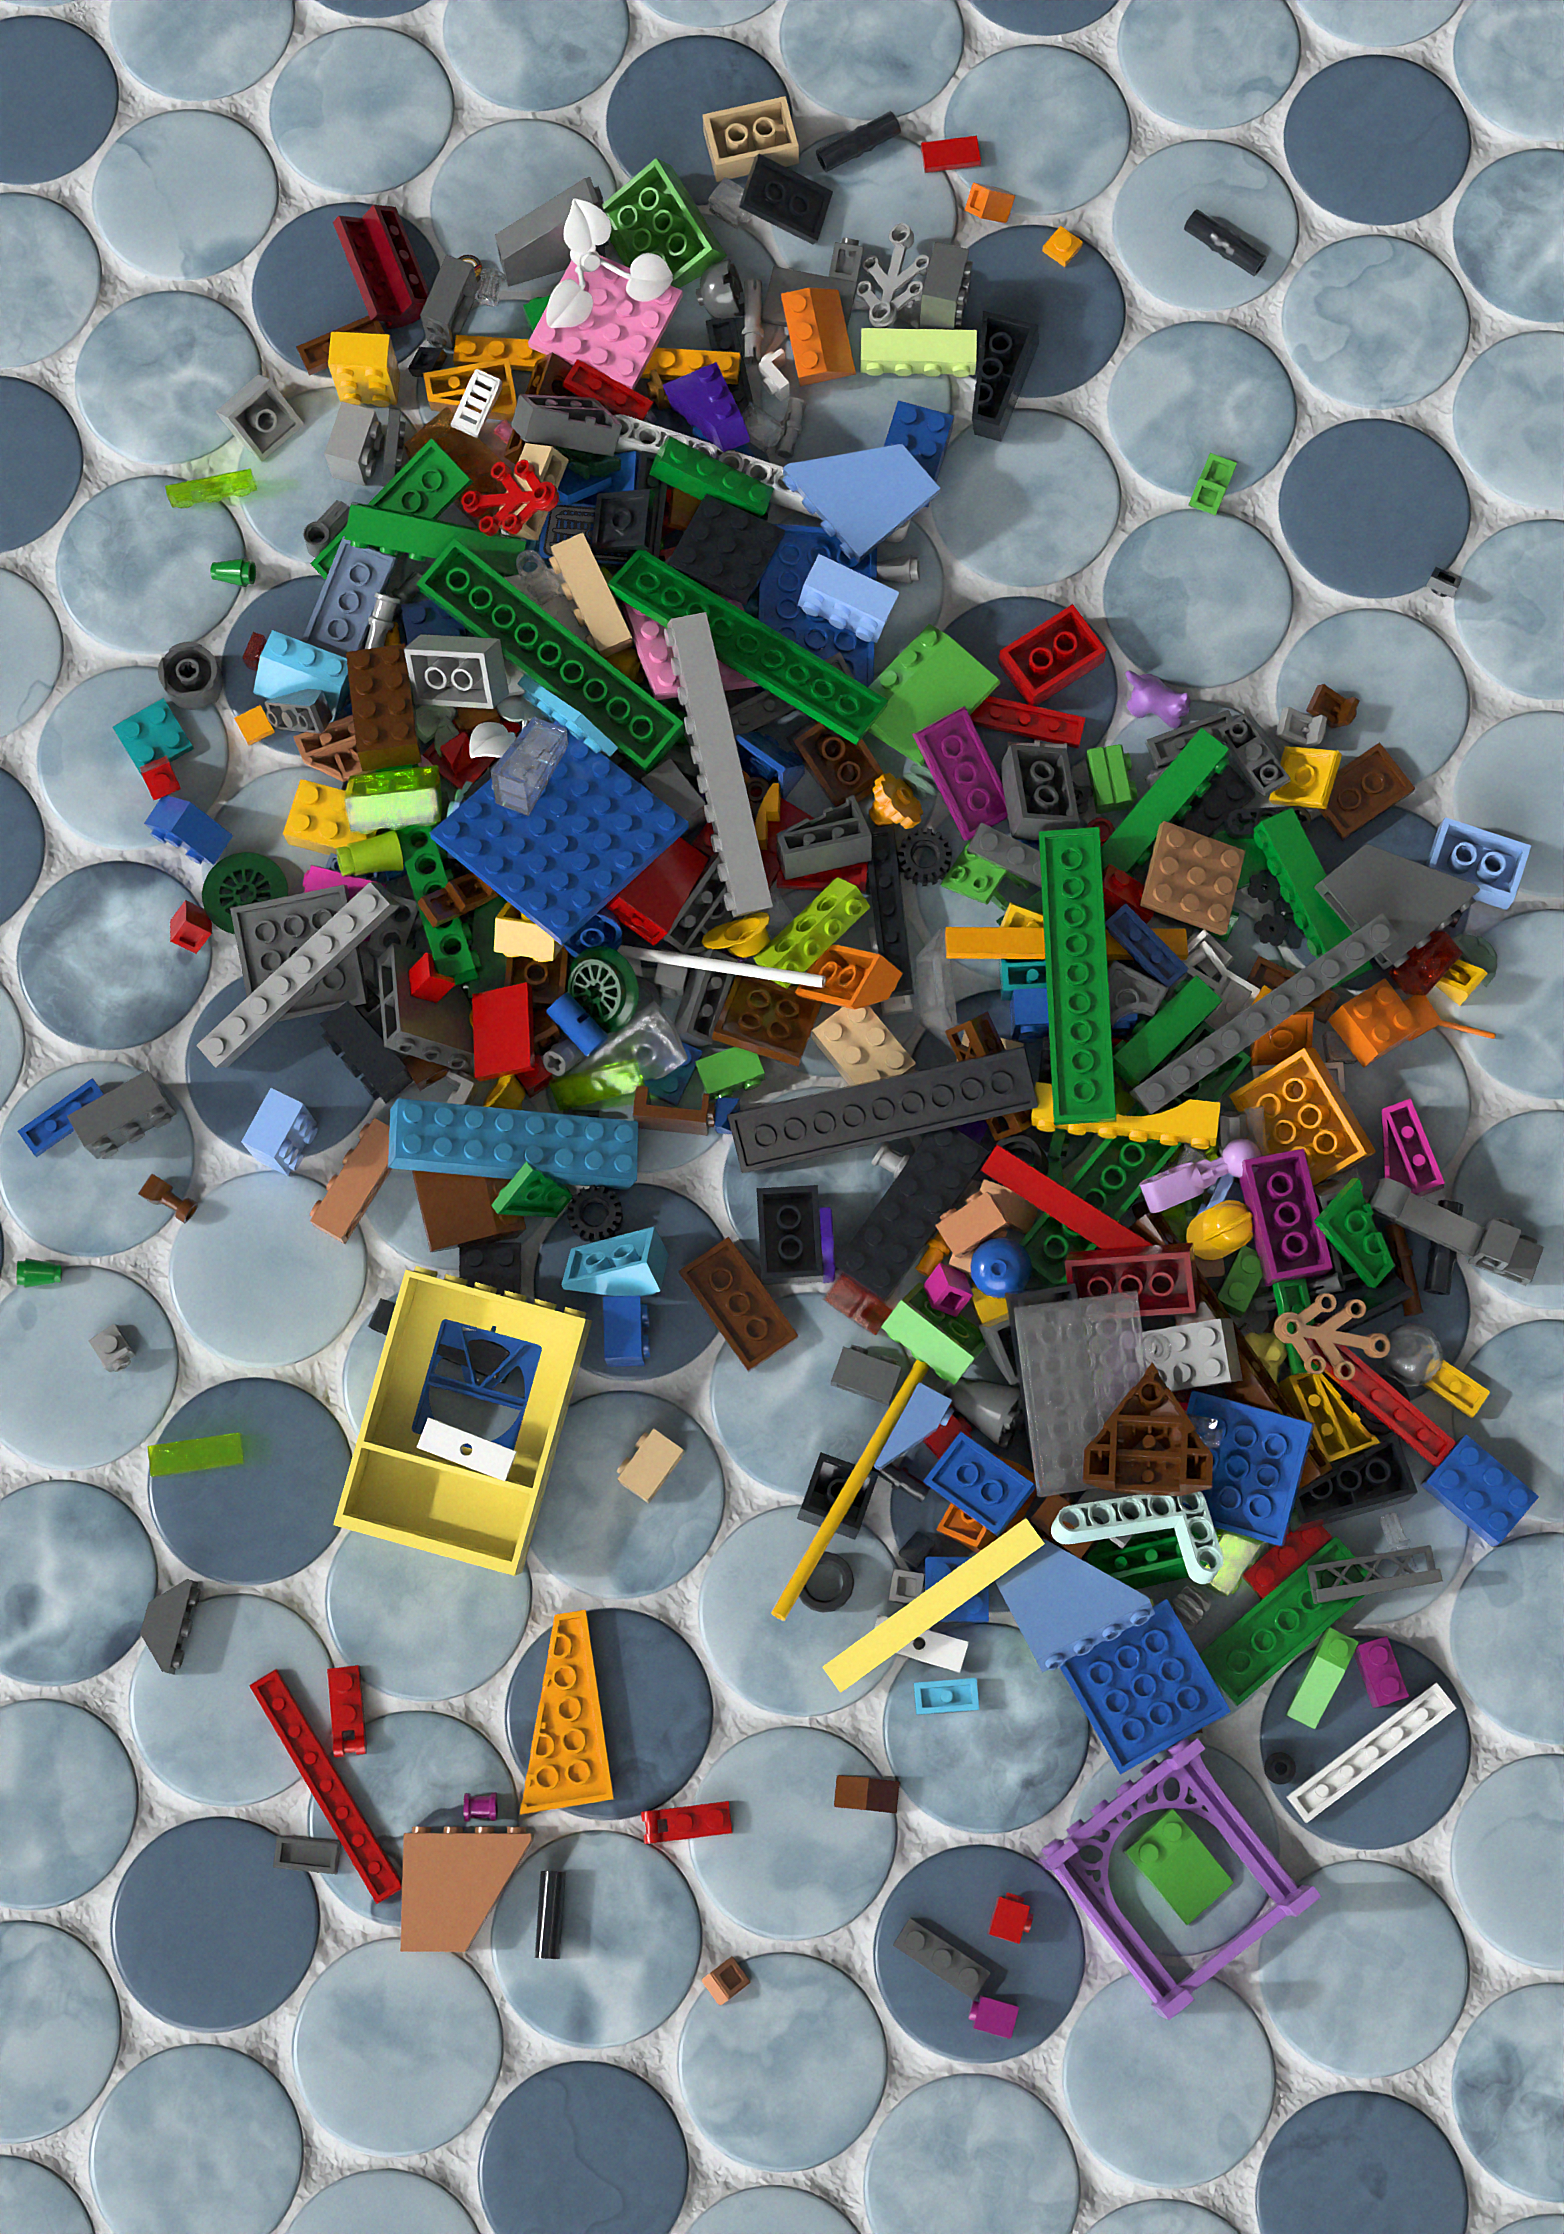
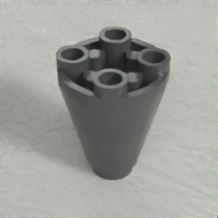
M963 1376L955 1385L950 1381L947 1383L943 1395L952 1400L951 1406L996 1445L1006 1450L1009 1449L1013 1443L1017 1428L1023 1430L1026 1426L1020 1388Z

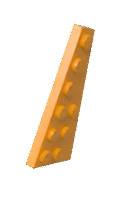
M580 1610L556 1614L553 1621L546 1670L519 1815L614 1799L587 1611Z

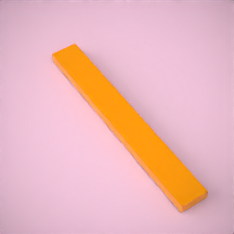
M946 927L945 929L946 958L1045 959L1044 928ZM1150 928L1180 960H1187L1186 929ZM1106 930L1107 960H1135Z

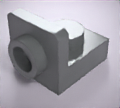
M843 237L842 243L835 242L829 277L854 282L858 281L862 254L864 253V247L858 246L859 240Z

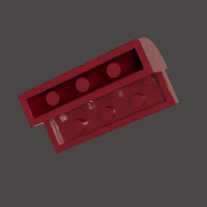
M373 205L362 218L338 216L333 221V224L371 321H383L387 329H395L419 320L430 292L397 208Z

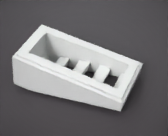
M475 369L451 422V427L478 438L502 390V381L499 378ZM476 394L487 400L486 402H483L477 398H474L473 395ZM468 405H471L477 409L482 410L481 414L467 408ZM463 415L476 420V425L462 419Z

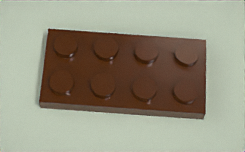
M729 1237L678 1271L748 1372L799 1338L796 1331Z

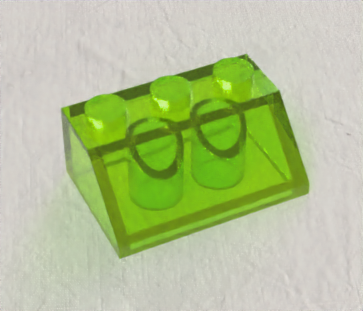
M438 765L349 776L344 800L350 831L368 834L381 828L400 830L407 825L419 824V826L425 827L440 822L442 799Z

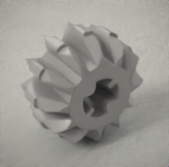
M1193 1585L1186 1586L1170 1605L1187 1635L1194 1630L1210 1610L1212 1601L1206 1597L1202 1590L1197 1589Z

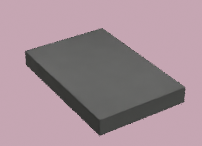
M773 266L761 321L787 327L781 298L782 293L809 287L838 289L845 324L848 329L857 282Z

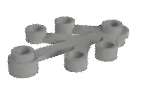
M905 223L895 225L889 233V239L895 247L888 275L882 270L881 262L874 255L866 257L862 263L867 274L873 276L883 289L882 298L879 300L875 296V288L869 281H862L856 287L857 295L871 307L869 319L875 328L890 327L895 322L897 312L911 300L920 301L922 299L924 285L920 281L911 282L907 290L894 299L895 293L918 274L927 275L930 264L928 256L920 255L911 266L901 273L906 250L914 243V233Z

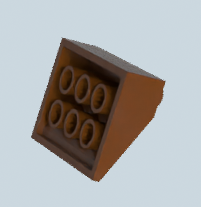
M412 1170L430 1253L518 1238L526 1230L524 1216L497 1214L491 1206L499 1196L501 1189L507 1186L512 1179Z

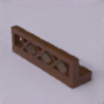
M988 1011L945 1031L958 1061L1006 1050ZM965 1030L970 1041L968 1047L961 1043L957 1032ZM1032 1109L1002 1115L1009 1126V1129L1002 1131L997 1121L998 1116L985 1119L995 1141H998L1032 1126Z

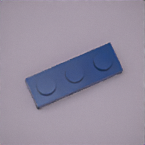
M92 1078L17 1132L32 1153L38 1157L75 1131L67 1117L69 1114L103 1096L104 1093Z

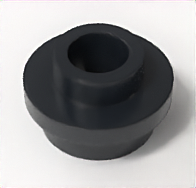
M1277 1752L1271 1754L1266 1759L1264 1773L1272 1783L1286 1784L1295 1776L1296 1765L1288 1754ZM1278 1762H1282L1286 1767V1771L1282 1775L1275 1771V1765Z

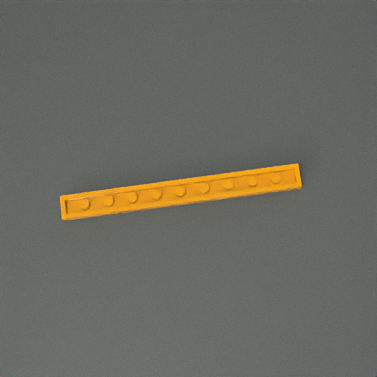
M456 335L453 363L454 366L459 367L509 358L511 370L533 371L536 361L546 355L529 348V339ZM656 347L640 378L650 379V370L656 369L660 379L675 380L717 362L726 383L738 384L741 355L738 352Z

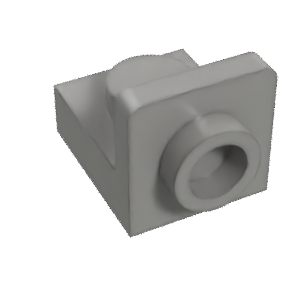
M448 1071L445 1076L448 1082L459 1087L458 1091L455 1089L452 1091L447 1103L471 1105L478 1092V1088L473 1082L474 1078L461 1071H458L456 1074Z
M112 1324L88 1340L102 1361V1366L109 1372L123 1370L130 1365V1359L136 1356L115 1324Z

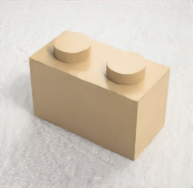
M654 1428L650 1434L647 1432L643 1433L635 1445L638 1451L632 1459L626 1457L617 1470V1473L620 1474L617 1478L618 1482L648 1504L685 1454L681 1447Z

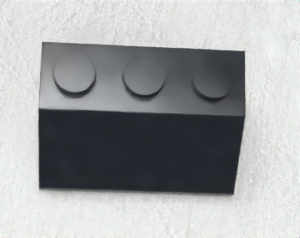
M1391 1271L1376 1288L1368 1287L1362 1279L1361 1282L1353 1286L1349 1281L1345 1283L1344 1291L1334 1292L1335 1295L1333 1296L1336 1299L1335 1309L1331 1312H1321L1314 1317L1315 1323L1322 1324L1342 1310L1347 1301L1352 1299L1361 1300L1366 1306L1365 1314L1360 1318L1350 1319L1336 1329V1331L1347 1333L1399 1307L1412 1297L1414 1293L1409 1286ZM1325 1297L1322 1299L1323 1308H1328L1330 1304L1329 1299H1325ZM1316 1298L1312 1299L1310 1303H1314ZM1356 1303L1351 1306V1311L1354 1315L1359 1311Z

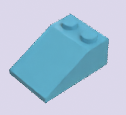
M655 1226L571 1248L561 1285L566 1290L610 1296H651L661 1291L669 1254Z

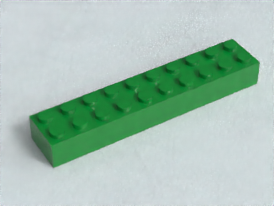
M455 538L416 583L426 597L476 637L500 639L503 659L523 675L532 679L582 713L618 747L617 751L646 774H649L656 768L685 733L684 722Z
M1203 1021L1168 1064L1216 1030ZM1240 1051L1153 1114L1173 1109L1189 1099L1218 1102L1245 1070L1252 1058L1243 1051ZM1135 1103L1125 1116L1146 1115L1139 1105ZM1117 1135L1114 1139L1106 1138L1065 1188L1119 1222L1141 1196L1142 1190L1139 1183L1159 1174L1184 1143L1178 1142V1145L1169 1146L1161 1144L1160 1140L1148 1139L1146 1142H1135L1130 1140L1128 1136ZM1046 1212L1043 1213L1019 1242V1244L1026 1248L1031 1257L1032 1275L1044 1285L1067 1282L1065 1259L1069 1252L1096 1250L1098 1248L1097 1245Z

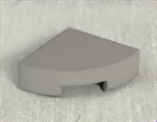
M447 715L438 723L434 737V745L439 757H442L440 746L460 734Z

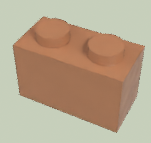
M979 1191L966 1199L967 1205L958 1211L956 1208L945 1212L940 1216L942 1221L935 1225L955 1257L962 1258L982 1243L1011 1226L999 1204L989 1192L983 1194Z

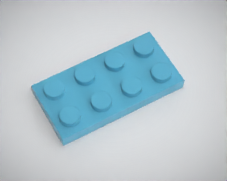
M524 675L517 683L525 691L522 696L534 707H538L544 717L552 723L557 721L563 727L566 726L570 730L569 733L578 740L584 739L583 743L596 754L601 750L611 757L618 748L582 713Z

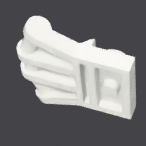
M1203 940L1198 944L1199 948L1191 953L1187 960H1182L1189 970L1168 989L1164 999L1169 1002L1176 996L1173 990L1188 974L1193 977L1197 975L1209 987L1214 989L1213 991L1223 1000L1218 1008L1205 1020L1211 1027L1218 1030L1249 1008L1259 994L1260 989L1227 970L1207 942ZM1208 957L1222 977L1219 982H1216L1193 967Z

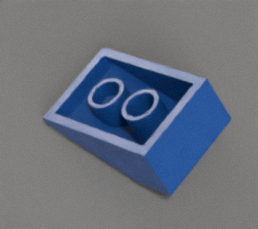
M755 731L738 734L735 737L742 770L750 777L765 779L770 787L773 783H779L781 798L785 800L805 774V765L802 758L792 751L787 753L781 749L777 740L768 734L763 736Z

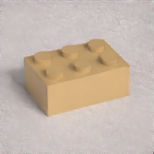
M786 96L702 115L703 132L716 182L749 175L754 157L758 154L785 167L799 164V145Z
M869 1005L855 1010L842 1007L812 1030V1040L850 1086L915 1071V1061Z

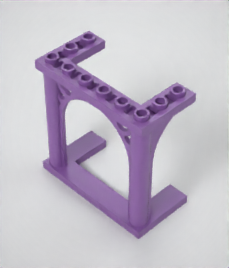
M1185 1738L1167 1748L1165 1752L1168 1756L1160 1763L1154 1759L1140 1770L1143 1774L1140 1779L1135 1783L1129 1779L1115 1790L1118 1793L1115 1799L1110 1803L1106 1799L1102 1800L1091 1809L1094 1815L1084 1823L1080 1818L1066 1829L1069 1835L1065 1839L1055 1838L1042 1848L1041 1851L1044 1855L1039 1859L1047 1870H1053L1152 1999L1153 2003L1151 2006L1157 2014L1167 2020L1173 2018L1194 2001V1998L1191 1996L1193 1991L1286 1916L1297 1917L1322 1897L1314 1886L1296 1884L1223 1791L1201 1759L1200 1753L1206 1748L1198 1738L1193 1740ZM1170 1777L1175 1778L1180 1785L1179 1796L1174 1801L1167 1800L1163 1793L1164 1783ZM1156 1785L1158 1799L1150 1804L1146 1801L1145 1797L1146 1794L1148 1797L1152 1795L1153 1786ZM1188 1787L1193 1791L1190 1796L1197 1800L1194 1804H1187L1185 1802ZM1137 1800V1805L1135 1809L1131 1804ZM1202 1805L1207 1809V1812L1201 1809ZM1164 1808L1186 1810L1210 1822L1221 1833L1275 1903L1177 1984L1117 1907L1108 1880L1110 1854L1120 1833L1137 1817L1147 1812ZM1125 1810L1129 1811L1131 1814V1817L1128 1820H1125L1122 1817V1813ZM1116 1817L1118 1824L1109 1821ZM1102 1830H1107L1110 1835L1108 1840L1103 1843L1097 1839L1089 1838L1092 1835H1102ZM1086 1845H1093L1102 1851L1103 1856L1098 1862L1089 1863L1080 1857V1849ZM1085 1869H1099L1101 1872L1100 1879L1095 1882L1093 1874L1088 1876ZM1099 1888H1103L1104 1895L1100 1892Z

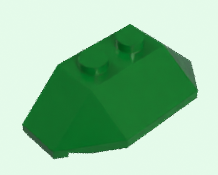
M1174 1528L1133 1534L1123 1549L1109 1538L1101 1539L1096 1548L1092 1549L1087 1555L1090 1565L1135 1590L1190 1577ZM1191 1532L1195 1538L1202 1539L1198 1533ZM1200 1561L1202 1566L1208 1565L1207 1562Z

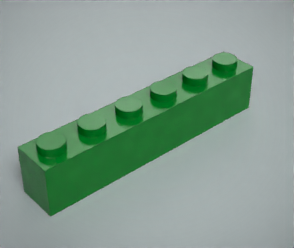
M358 502L351 503L344 538L350 540V545L354 547L368 549V544L380 547V552L397 555V551L409 553L408 558L419 561H426V557L437 559L455 538L503 578L520 575L526 545L525 538L512 537L502 533L487 536L478 528Z
M1201 727L1101 847L1102 872L1110 863L1134 878L1132 872L1137 866L1141 865L1143 867L1152 857L1153 852L1151 850L1155 846L1159 825L1163 821L1173 824L1177 818L1181 821L1186 817L1192 808L1189 805L1196 796L1201 798L1211 786V783L1208 781L1215 773L1220 775L1229 765V749Z
M1290 808L1261 821L1253 828L1255 832L1254 840L1267 858L1269 871L1272 875L1276 876L1281 886L1280 892L1283 899L1289 902L1294 912L1293 916L1296 925L1303 930L1307 938V947L1310 953L1318 959L1353 933L1314 888L1326 877V874L1293 808ZM1367 961L1331 988L1334 989L1364 975L1373 969L1370 962Z

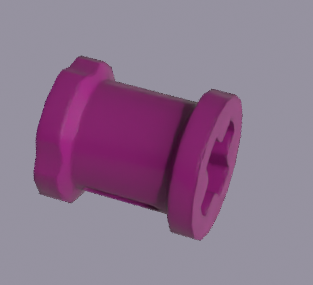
M497 1792L491 1793L490 1796H471L470 1793H465L463 1804L464 1821L470 1822L471 1818H490L491 1821H497Z

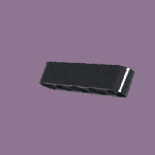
M380 1298L368 1327L387 1336L396 1304ZM471 1340L468 1342L472 1369L485 1377L490 1376L510 1355L508 1350L485 1340ZM439 1343L436 1354L442 1356V1359L459 1366L462 1364L468 1367L464 1350ZM498 1372L493 1378L498 1379L500 1372ZM509 1374L500 1383L505 1384Z

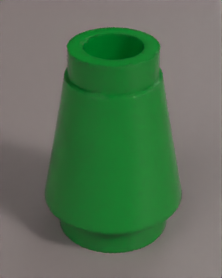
M247 558L213 562L210 574L212 580L247 587L248 584H254L256 566L254 561H248Z
M25 1258V1261H17V1285H24L25 1288L55 1282L61 1283L62 1264Z

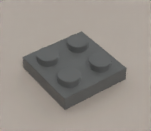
M389 409L383 464V487L402 467L406 422L400 421L401 410Z

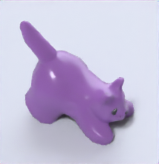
M1130 670L1126 671L1127 680L1134 686L1131 698L1127 702V708L1130 713L1137 718H1144L1146 714L1154 713L1170 728H1180L1182 726L1180 717L1190 712L1189 704L1191 699L1188 694L1173 691L1166 687L1157 676L1152 674L1139 676Z

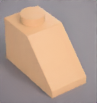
M984 1179L980 1191L983 1194L989 1192L993 1195L1011 1223V1226L1008 1228L1027 1234L1032 1228L1039 1208L1007 1187Z

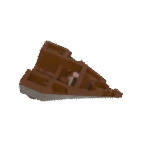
M1152 1362L1136 1386L1132 1387L1104 1423L1098 1435L1084 1449L1083 1482L1117 1494L1183 1496L1212 1488L1213 1455L1197 1434L1196 1428L1169 1387L1167 1388Z

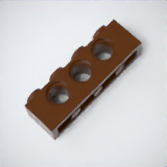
M553 352L537 360L525 394L571 397L573 392L564 388L563 382L573 366ZM514 429L503 457L516 465L525 444L528 442L523 441ZM530 443V444H537V445H544V446H552V447L554 448L553 445L542 444V443Z

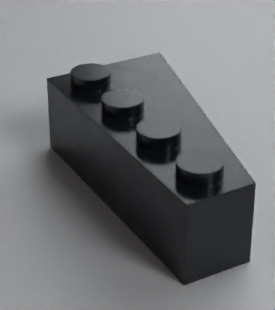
M983 311L977 380L972 411L974 435L1002 442L1039 345L1038 325Z
M1397 1433L1379 1445L1365 1451L1355 1459L1339 1466L1336 1470L1298 1490L1290 1521L1292 1532L1296 1533L1404 1503L1417 1494L1418 1491Z

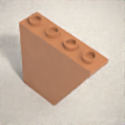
M412 1827V1833H404L400 1952L468 1951L532 1844L534 1834H526V1827H507V1834L494 1833L495 1827H475V1833H463V1827H444V1833H431V1827Z

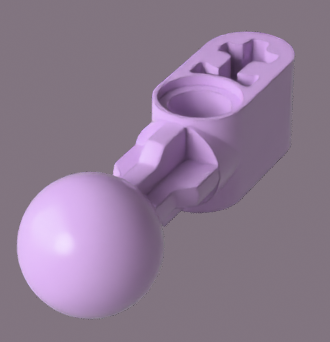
M1239 1138L1226 1145L1220 1158L1212 1161L1203 1159L1196 1163H1184L1143 1180L1139 1185L1150 1213L1166 1210L1199 1196L1204 1192V1188L1214 1185L1217 1178L1228 1173L1241 1178L1243 1173L1242 1161L1261 1157V1152L1254 1142ZM1252 1167L1253 1174L1259 1167Z

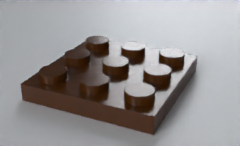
M736 975L713 1031L712 1040L799 1067L823 1002L798 996L795 993L798 987L792 985L786 989L768 979Z

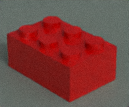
M1072 604L1000 650L998 664L1026 703L1037 706L1104 663L1107 650Z

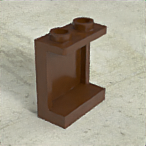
M636 1086L633 1119L638 1122V1129L708 1136L709 1127L715 1126V1103L710 1102V1095L708 1093H703L701 1109L694 1110L651 1105L649 1087Z

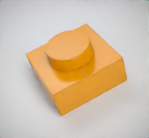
M1060 225L1043 245L1042 252L1063 267H1066L1082 248L1083 241Z

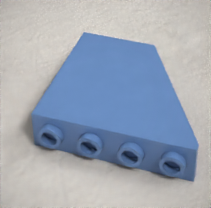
M903 444L789 463L783 467V475L785 477L782 480L793 493L796 490L804 498L801 502L808 512L812 515L816 512L823 520L820 524L830 537L836 535L842 542L840 548L849 559L854 557L858 562L863 560L924 508L940 492V487Z
M1042 1539L1045 1542L1043 1546L995 1580L1042 1673L1047 1670L1060 1668L1066 1660L1076 1655L1087 1654L1093 1649V1646L1103 1641L1114 1640L1121 1635L1122 1631L1132 1626L1143 1625L1151 1616L1155 1615L1147 1596L1045 1539Z

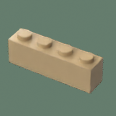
M583 532L551 546L553 557L549 558V562L555 575L561 573L565 583L561 584L567 600L573 599L577 609L573 610L579 626L585 625L589 635L585 637L588 646L595 652H598L603 658L633 646L632 636Z

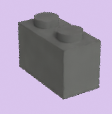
M851 1345L850 1348L843 1346L831 1385L889 1406L902 1367L897 1366L898 1361L884 1355H880L879 1359L867 1355L868 1350L860 1346Z

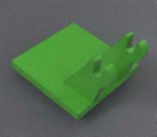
M971 838L940 885L943 888L986 905L991 900L1001 910H1007L1010 902L1005 900L996 890L1003 877L1007 876L1017 886L1020 887L1022 885L1024 889L1028 888L1030 882L968 852L967 849L971 843Z

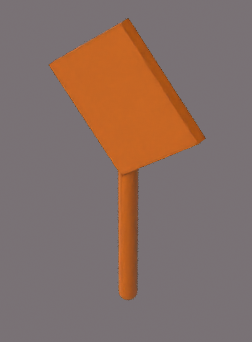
M1423 991L1403 1001L1421 1025L1408 1039L1409 1042L1438 1025L1491 1039L1496 1037L1495 1033L1441 1020Z

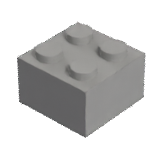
M341 402L324 453L332 478L366 486L368 477H373L376 469V460L374 459L377 451L382 450L385 441V435L381 431V422L378 421L375 410Z

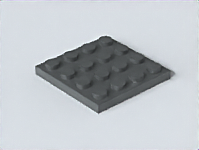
M339 885L230 908L247 997L350 901L347 885ZM359 945L277 1022L335 1011L346 1001H349L353 1007L369 1004Z

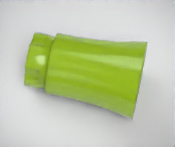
M395 830L336 848L337 861L343 877L352 874L358 876L383 871H403L404 869L402 851Z

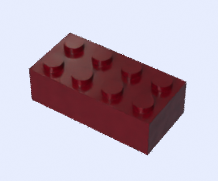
M1193 1243L1069 1252L1065 1259L1067 1283H1076L1081 1321L1196 1313L1199 1307L1200 1298Z

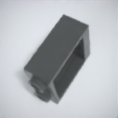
M448 255L445 256L420 316L427 341L436 348L444 349L446 347L454 350L456 335L461 334L479 290L473 264Z

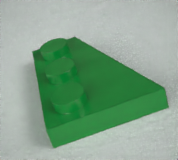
M526 1161L509 1184L501 1189L499 1196L491 1206L497 1214L557 1218L570 1202L573 1194L566 1186Z
M1352 1178L1313 1222L1366 1285L1376 1288L1394 1267V1263L1382 1233L1376 1229L1371 1216L1374 1213L1370 1203L1365 1202L1361 1189H1363L1359 1178Z

